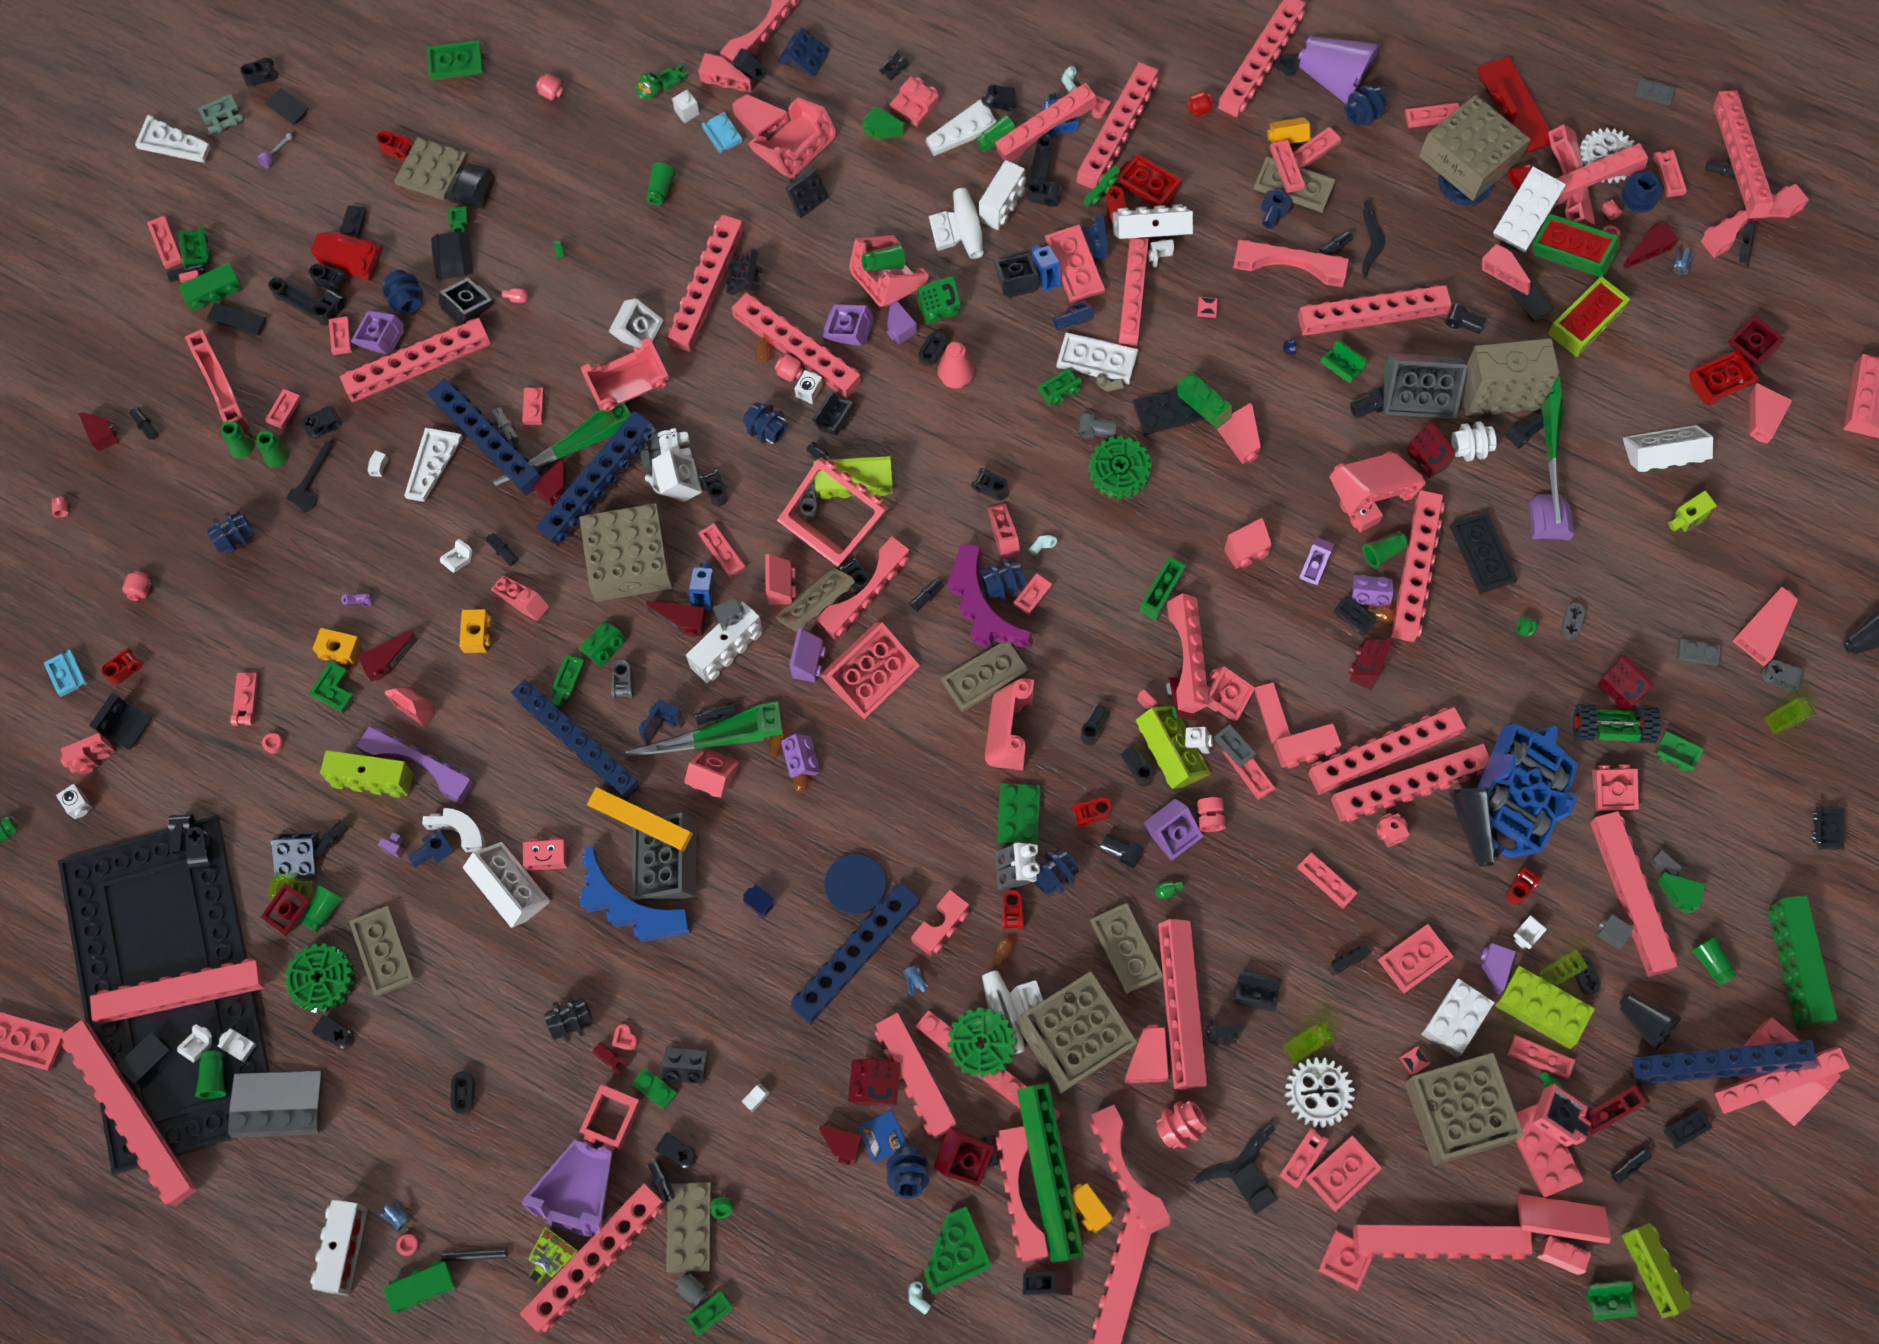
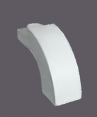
M444 808L443 816L436 813L423 816L422 824L427 830L439 828L440 830L450 829L458 832L462 840L461 847L465 852H475L486 848L480 829L466 814L458 810Z

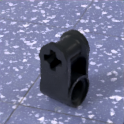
M743 48L739 50L731 62L736 69L743 72L750 79L762 80L767 74L765 66Z
M262 58L246 63L240 68L244 82L249 87L272 82L278 77L271 58Z
M991 84L987 89V93L981 97V102L988 108L1013 111L1017 107L1015 89Z
M319 263L313 264L309 269V274L316 286L325 289L331 288L338 293L341 292L340 287L342 283L348 278L347 274L343 271Z
M326 406L304 417L302 425L306 429L307 435L312 439H316L340 428L342 421L333 406Z
M714 468L710 473L698 475L711 503L718 507L725 505L728 498L718 470Z
M979 469V475L971 483V487L978 493L985 494L995 500H1004L1008 496L1006 479L991 473L987 469ZM998 487L1004 488L1000 491L996 490Z
M854 556L843 566L837 567L838 570L852 577L855 583L851 587L856 593L861 592L870 582L868 573ZM859 581H865L864 584H857Z
M199 827L190 828L186 833V860L188 866L194 868L211 865L213 857L210 835Z
M322 1014L311 1031L318 1037L331 1042L341 1049L349 1048L354 1042V1036L350 1031L325 1014Z
M665 1132L655 1148L656 1152L684 1168L692 1167L697 1160L696 1153L668 1132ZM683 1154L688 1155V1156H689V1159H688V1160L683 1159V1158H682V1155H683Z

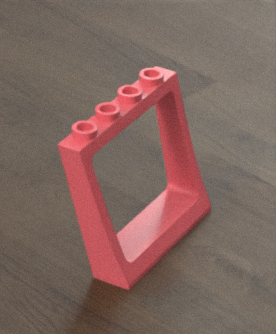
M821 457L817 459L777 521L839 567L845 563L887 511L888 507L882 503L883 499L876 494H873V496L867 492L868 488L864 484H856L852 481V476L848 472H840L836 469V463L831 460L826 461ZM820 470L824 471L875 511L872 518L845 550L795 513L797 505Z

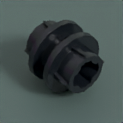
M568 996L566 998L568 1005L560 1007L557 1001L553 1002V1009L544 1014L547 1027L554 1040L564 1037L567 1042L571 1041V1032L577 1030L580 1036H584V1029L592 1026L593 1019L588 1005L583 998L574 1001L571 996Z

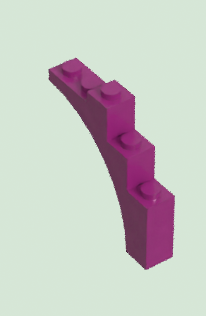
M961 543L947 585L952 594L956 596L963 595L959 611L964 619L974 621L970 632L973 642L979 646H992L995 639L999 643H1014V645L1021 648L1025 646L1031 647L1033 643L1031 632L1018 629L1003 621L984 600L979 583L980 565L983 556L980 547Z

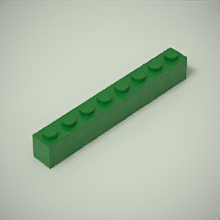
M1049 1083L1017 1090L1051 1263L1084 1257Z

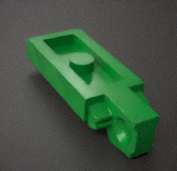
M567 654L552 686L551 695L554 696L552 704L559 710L562 709L565 700L569 701L585 665V660Z

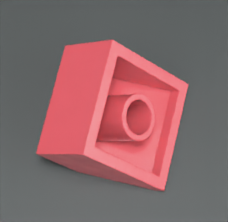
M1260 518L1228 535L1224 551L1235 569L1241 566L1242 568L1247 567L1253 560L1257 558L1262 559L1269 554L1272 544L1264 520Z
M765 554L766 594L769 605L791 604L792 597H796V588L792 586V579H796L795 568L791 567L789 560Z
M705 747L689 762L684 783L694 789L705 791L711 796L721 798L728 790L740 765V761Z

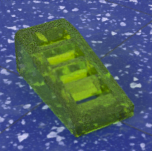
M271 876L268 892L269 899H273L277 894V884H281L282 887L284 883L289 884L292 888L294 885H298L297 891L300 893L302 886H306L305 896L311 898L313 881Z
M1574 950L1542 969L1539 975L1543 980L1558 987L1587 969L1588 966L1579 952ZM1572 957L1579 966V968L1576 969L1570 961ZM1564 962L1567 964V966H1568L1569 969L1571 970L1570 973H1568V971H1567L1566 968L1564 967V965H1563ZM1556 967L1560 969L1564 977L1561 978V976L1555 969ZM1548 972H1551V973H1552V975H1553L1554 978L1556 979L1555 982H1554V980L1552 979V977L1550 976V974H1549Z

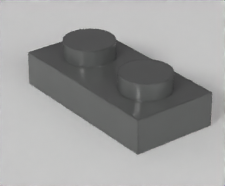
M1640 78L1634 96L1669 106L1675 87Z
M1680 639L1678 641L1677 660L1718 666L1721 645Z
M1230 724L1214 736V740L1240 768L1256 756L1252 748Z

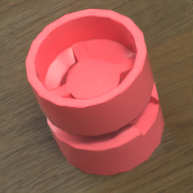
M1217 797L1198 800V813L1201 815L1199 817V830L1203 832L1224 830L1226 828L1225 816L1222 815L1224 812V800Z

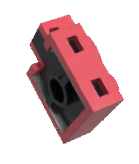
M1555 1084L1543 1089L1532 1121L1535 1126L1567 1147L1571 1144L1577 1145L1585 1141L1591 1125L1588 1120L1583 1118L1586 1115L1587 1106Z

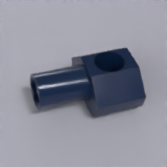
M1278 190L1267 191L1261 205L1262 210L1266 212L1262 221L1264 227L1274 228L1278 216L1285 217L1293 201L1287 193Z
M1082 301L1067 307L1068 313L1053 318L1056 329L1061 330L1073 324L1077 326L1092 320L1094 312L1088 303Z
M438 828L422 838L424 846L410 854L408 858L416 868L432 857L436 863H439L453 854L454 850ZM437 842H442L441 847L434 849V845Z

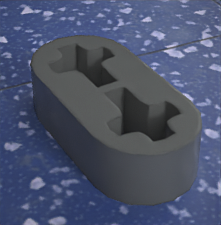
M1579 603L1570 604L1564 614L1561 635L1567 640L1575 639L1581 631L1585 609ZM1573 609L1577 610V616L1575 617V619L1572 618ZM1571 624H1573L1572 631H1574L1572 634L1568 630Z

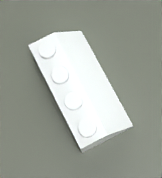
M1698 425L1623 437L1630 464L1640 472H1646L1652 468L1665 469L1670 465L1683 466L1688 462L1701 463L1707 459H1713V436Z
M502 842L473 852L463 866V869L511 928L525 923L550 902L548 897Z

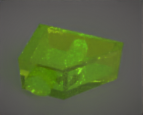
M1800 697L1764 717V720L1773 735H1776L1803 723L1817 713L1807 697Z
M1322 1022L1310 1027L1284 1044L1283 1047L1292 1063L1295 1064L1323 1049L1336 1039L1326 1022Z

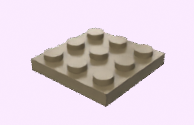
M417 137L394 181L396 185L445 200L447 198L446 192L456 174L463 167L467 154Z

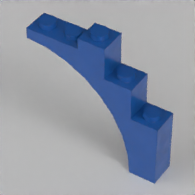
M592 846L584 848L585 854L582 855L583 866H587L588 874H585L586 886L590 887L581 888L582 895H579L581 907H584L587 913L609 909L606 910L607 920L612 923L614 928L637 924L633 925L635 937H639L641 943L690 934L685 909H651L623 897L605 879L599 867L594 848Z

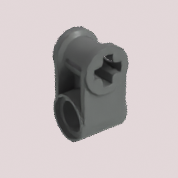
M811 483L799 502L802 519L807 522L814 521L818 517L814 483Z
M618 660L613 664L612 699L617 697L633 699V672L625 660ZM621 668L627 669L624 674H618V671Z
M1779 660L1771 661L1761 671V677L1766 683L1792 693L1799 691L1804 676L1802 669L1790 666Z

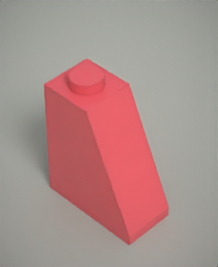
M747 94L742 98H738L732 104L734 115L755 137L763 136L767 138L788 123L785 110Z
M1757 383L1749 394L1750 436L1759 442L1768 444L1792 400Z
M1249 403L1232 413L1231 419L1217 429L1242 464L1257 459L1261 447L1253 406Z
M1148 1025L1147 1028L1143 1029L1125 1076V1083L1167 1082L1168 1067L1165 1028H1159V1025Z

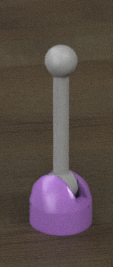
M291 133L286 134V138L270 153H261L257 157L259 163L265 168L271 166L273 155L288 140H292L293 135Z

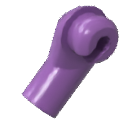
M367 593L342 596V603L344 605L362 604L364 607H369L373 601L371 599L372 596Z

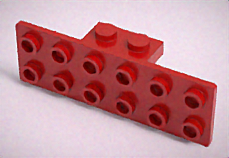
M1510 57L1477 67V72L1501 116L1531 139L1524 154L1550 146L1548 134L1550 130Z

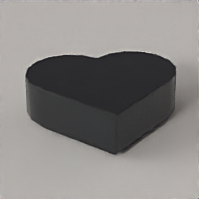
M1296 55L1277 58L1276 69L1283 71L1286 76H1294L1297 73Z

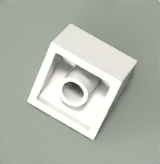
M638 299L624 301L608 332L621 342L640 349L642 347V340L650 337L653 342L663 319Z

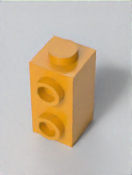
M1305 117L1269 123L1270 130H1267L1268 140L1272 143L1288 140L1289 144L1310 140V123Z
M1087 1183L1084 1186L1078 1184L1071 1190L1075 1214L1078 1212L1084 1219L1081 1222L1089 1232L1092 1230L1095 1234L1113 1220Z

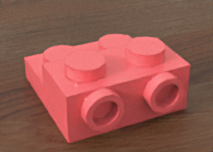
M910 77L901 86L900 93L889 104V109L918 127L939 104V94L934 87H926L920 78L914 79Z
M1225 666L1213 669L1208 677L1211 681L1207 686L1209 706L1207 707L1214 712H1221L1234 722L1238 721L1255 687Z
M97 733L61 748L62 756L60 759L65 768L69 767L73 774L76 772L80 775L89 774L93 769L99 767L98 759H106L116 751L114 745L100 733Z
M1618 764V768L1610 769V765H1598V769H1592L1597 811L1639 809L1638 769L1631 768L1630 764Z

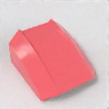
M398 687L385 691L386 696L396 708L423 727H426L435 716L434 705L417 695L413 689Z

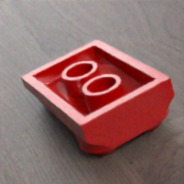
M1139 154L1133 160L1125 162L1119 169L1120 172L1117 176L1118 183L1148 201L1152 209H1154V206L1166 207L1176 196L1182 185V179Z
M334 231L318 232L311 248V253L319 264L339 269L348 275L371 281L383 251L382 246L374 244L372 241H364Z
M1738 350L1697 367L1689 373L1691 386L1703 403L1707 405H1714L1718 400L1759 381L1755 372Z

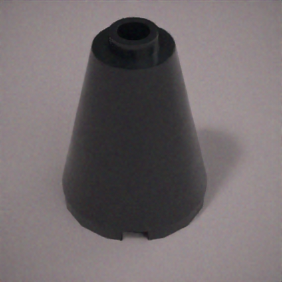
M1879 607L1844 638L1843 646L1848 653L1859 654L1879 648Z
M1633 993L1630 996L1626 994L1619 1002L1621 1005L1620 1011L1654 1049H1658L1668 1039L1670 1032L1675 1030L1681 1021V1017L1678 1014Z

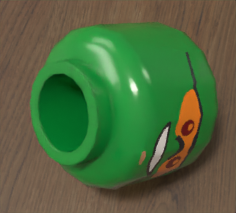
M652 72L642 73L635 84V89L638 92L637 95L644 100L654 99L661 88L660 78Z

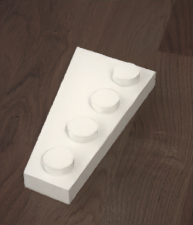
M980 99L928 136L926 143L933 156L974 140L984 130L993 125L996 120L989 108L985 107Z
M147 115L135 143L137 149L204 163L211 148L208 143L191 135H186L179 129H173L162 121H156L149 115Z
M425 428L404 495L406 499L425 502L463 439L462 434Z

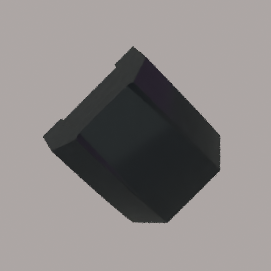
M467 164L456 174L446 192L449 202L465 204L483 210L495 181V176L487 167Z
M457 231L435 234L431 238L436 278L463 277L473 273L471 243L467 233Z
M1030 253L994 261L1003 294L1011 299L1014 296L1034 293L1040 286L1039 275Z
M466 278L440 291L438 299L442 312H445L457 325H463L467 321L472 320L494 301L482 287L470 278Z

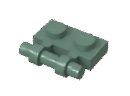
M231 94L198 108L205 124L213 123L212 126L207 128L210 134L220 133L223 131L222 129L231 125L234 127L238 125V122L244 120L241 114L233 115L239 112V109ZM227 116L229 118L222 122H218V120L225 118Z

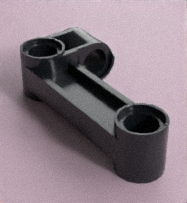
M1043 134L1037 139L1027 185V199L1033 204L1056 207L1060 203L1063 188L1058 183L1046 182L1053 150V138L1048 134Z
M274 277L268 283L269 289L277 300L285 302L318 321L323 326L329 325V319L336 318L347 303L345 296L331 288L327 289L323 296L317 300L285 282L280 277Z

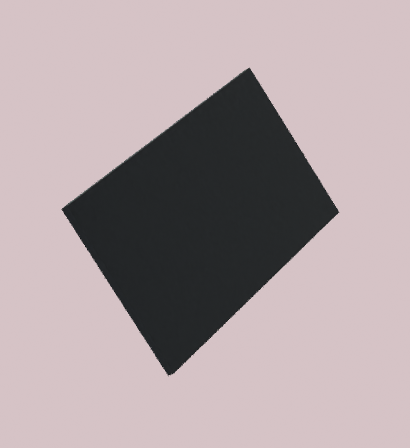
M218 815L195 821V827L201 828L210 835L213 857L211 865L190 868L187 864L186 855L171 854L169 852L171 840L169 829L58 860L86 1023L90 1024L116 1065L151 1032L170 1050L136 1084H133L121 1070L120 1072L175 1157L237 1139L231 1138L228 1134L234 1074L270 1073L254 991L104 1024L92 1021L90 996L97 995V992L102 990L115 991L121 986H139V983L144 981L157 982L162 977H180V974L185 972H192L194 974L201 972L200 970L204 968L217 969L227 963L236 965L247 959ZM195 1024L201 1028L208 1029L211 1033L212 1046L207 1051H217L223 1054V1073L226 1090L224 1097L203 1099L195 1096L201 1057L193 1063L177 1050V1047L192 1034V1027ZM230 1028L256 1044L245 1062L218 1047L220 1037ZM103 1102L100 1103L112 1175L141 1168L137 1163L138 1156L126 1146L127 1139L117 1132L115 1120H111L104 1111L106 1107Z

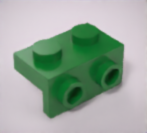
M199 226L198 231H179L178 238L183 266H195L202 263L206 266L207 259H210V248L206 246L208 234L204 233V227Z
M1337 340L1333 348L1322 357L1320 362L1343 380L1351 383L1362 373L1368 360L1342 341Z
M1068 368L1039 385L1037 390L1050 407L1054 404H1060L1069 395L1077 394L1081 389L1082 380L1080 378L1076 379Z
M603 621L584 640L578 650L592 659L598 667H602L626 642V638L618 628Z
M1665 731L1655 753L1659 755V760L1668 764L1670 761L1677 763L1676 768L1688 773L1689 770L1695 771V766L1704 749Z
M1616 1281L1610 1284L1595 1283L1590 1285L1587 1290L1586 1300L1592 1319L1602 1320L1637 1316L1638 1310L1631 1293L1633 1289L1632 1282Z

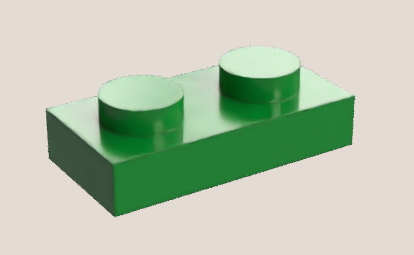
M645 1067L631 1084L664 1111L678 1094Z
M720 1291L685 1319L699 1337L733 1311L734 1308L722 1291Z

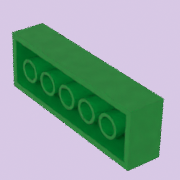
M1807 896L1782 898L1768 908L1767 915L1769 922H1772V937L1778 947L1777 958L1783 968L1782 979L1788 989L1787 1000L1793 1010L1792 1021L1796 1025L1797 1030L1822 1028L1837 1020L1808 898Z

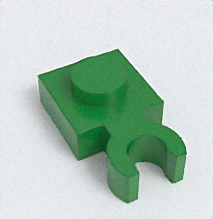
M681 64L674 71L668 68L656 75L660 78L661 87L668 91L679 85L680 80L687 79L689 72L685 71L682 73L683 65Z
M466 206L448 208V223L450 228H452L451 233L457 231L466 233L463 227L468 226V210Z

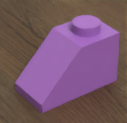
M898 301L891 304L887 322V334L891 340H895L900 345L917 333V325Z
M1315 538L1299 579L1318 585L1333 549V543Z
M1491 943L1482 950L1480 959L1483 962L1481 967L1495 993L1501 994L1506 986L1515 951Z

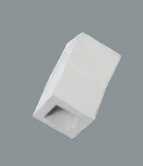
M374 451L368 465L370 476L382 477L383 469L388 461L386 454Z
M759 1084L754 1087L742 1102L753 1112L770 1093Z

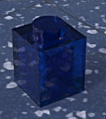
M756 884L753 888H748L743 895L744 905L762 919L776 905L775 898Z

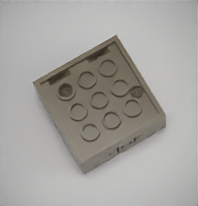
M1475 95L1428 133L1419 157L1474 201L1492 184L1504 176L1510 168H1513L1520 162L1531 139Z
M1552 338L1475 346L1467 363L1468 368L1462 391L1466 416H1480L1488 413L1496 415L1501 412L1510 411L1515 413L1520 410L1535 411L1541 408L1559 374Z
M656 503L580 516L589 588L595 602L672 589L662 519Z
M1092 972L1087 973L1026 1011L1015 1021L1019 1031L1059 1094H1062L1138 1044Z
M1493 1053L1412 1076L1405 1083L1434 1166L1513 1143L1524 1136Z

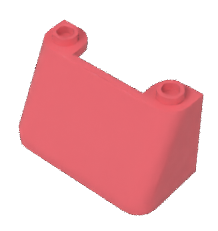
M796 98L790 104L788 114L791 120L769 141L763 136H756L749 142L754 153L782 175L789 178L795 177L833 141L836 135L835 127L826 109L801 98Z
M894 235L856 238L850 260L851 274L880 307L895 303L917 291V287L926 285L929 274L923 268L916 269L913 274L906 265L902 270L864 271L861 262L862 254L887 248L895 244L901 245Z
M650 337L642 340V347L640 349L637 347L633 348L634 352L601 367L599 363L595 365L596 368H591L589 363L580 367L584 380L600 410L611 411L619 404L656 388H664L669 381L668 374Z
M1391 451L1384 453L1382 456L1346 465L1344 463L1339 464L1329 476L1349 516L1357 514L1360 506L1369 507L1378 500L1398 495L1404 501L1411 500L1426 483L1423 476L1397 453H1392Z
M1019 679L998 690L993 695L985 750V761L988 765L1023 771L1025 741L1020 736L1011 735L1013 713H1021L1025 705H1032L1034 680Z

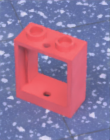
M600 1084L579 1132L584 1135L583 1139L595 1144L596 1141H599L613 1152L615 1148L621 1150L642 1103L636 1098ZM603 1097L630 1107L616 1140L589 1130Z

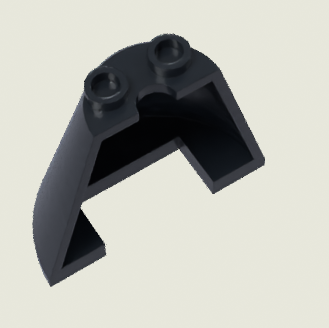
M1488 788L1449 790V796L1474 861L1478 862L1479 867L1493 865V862L1498 861V847L1494 850L1492 846V838L1497 841V829L1490 828L1489 816L1492 810H1488Z

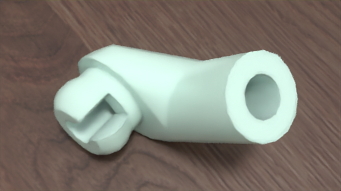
M1073 66L1068 67L1062 77V82L1069 93L1077 89L1073 83L1077 70Z
M1051 535L1040 536L1029 548V551L1033 555H1037L1042 548L1056 546L1057 538Z
M915 1281L908 1289L909 1302L926 1315L931 1305L923 1300V1285L919 1281Z

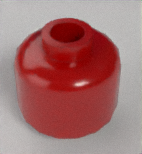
M1204 90L1190 95L1189 103H1186L1189 113H1194L1196 117L1210 113L1214 106L1210 93H1206Z

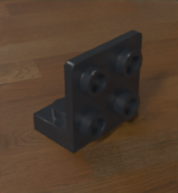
M111 693L89 726L107 739L131 750L152 720V717L129 705L118 695Z

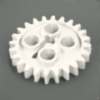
M1606 128L1605 132L1601 129L1597 133L1592 131L1591 135H1587L1580 145L1579 150L1582 164L1587 166L1627 149L1633 145L1634 140L1628 141L1629 135L1623 137L1622 131L1616 134V129L1612 132L1608 128ZM1627 176L1609 178L1608 182L1611 183L1614 179L1618 183L1620 178L1625 180Z
M1316 1057L1312 1064L1307 1059L1305 1061L1306 1066L1299 1063L1298 1068L1300 1071L1293 1069L1291 1072L1294 1076H1288L1287 1078L1292 1083L1285 1085V1088L1290 1090V1092L1285 1094V1097L1291 1098L1287 1105H1294L1291 1113L1298 1111L1297 1119L1305 1117V1124L1311 1120L1313 1127H1316L1318 1122H1320L1321 1127L1324 1128L1327 1121L1330 1126H1333L1334 1119L1340 1122L1342 1120L1340 1114L1346 1117L1348 1113L1345 1109L1352 1108L1348 1101L1354 1100V1097L1349 1095V1093L1354 1092V1088H1348V1085L1353 1081L1345 1079L1348 1072L1340 1073L1342 1066L1334 1068L1335 1061L1328 1065L1326 1058L1319 1063ZM1324 1077H1331L1334 1081V1085H1326L1324 1083ZM1303 1078L1311 1079L1313 1086L1310 1088L1306 1087L1303 1084ZM1320 1088L1321 1092L1338 1090V1093H1324L1321 1097L1318 1093L1301 1095V1092L1312 1093ZM1329 1097L1333 1098L1336 1101V1107L1328 1106L1326 1099ZM1306 1099H1311L1315 1102L1314 1109L1306 1106Z

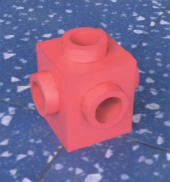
M1390 813L1380 818L1381 821L1377 825L1376 830L1379 838L1384 840L1387 848L1407 840L1409 837L1408 825L1405 819L1400 817L1399 813L1393 816Z

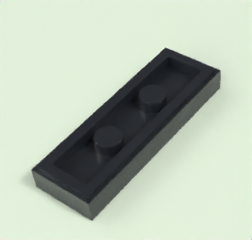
M218 303L213 304L207 316L210 322L257 336L260 335L267 321L265 317Z

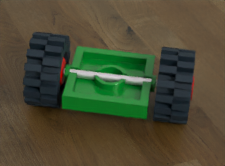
M1577 704L1574 708V720L1572 721L1573 736H1575L1576 740L1592 741L1596 737L1595 734H1597L1599 740L1657 743L1659 740L1658 736H1660L1659 730H1661V715L1657 707H1640L1636 712L1637 717H1635L1633 711L1596 709V706L1592 704Z

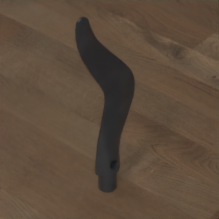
M1370 200L1364 201L1363 210L1364 221L1371 238V245L1362 265L1364 277L1368 276L1372 263L1385 246V237L1376 222Z
M1269 1123L1263 1130L1259 1129L1234 1162L1209 1168L1198 1174L1194 1182L1198 1184L1208 1179L1231 1178L1229 1173L1250 1159L1255 1162L1261 1147L1269 1140L1268 1136L1276 1128Z

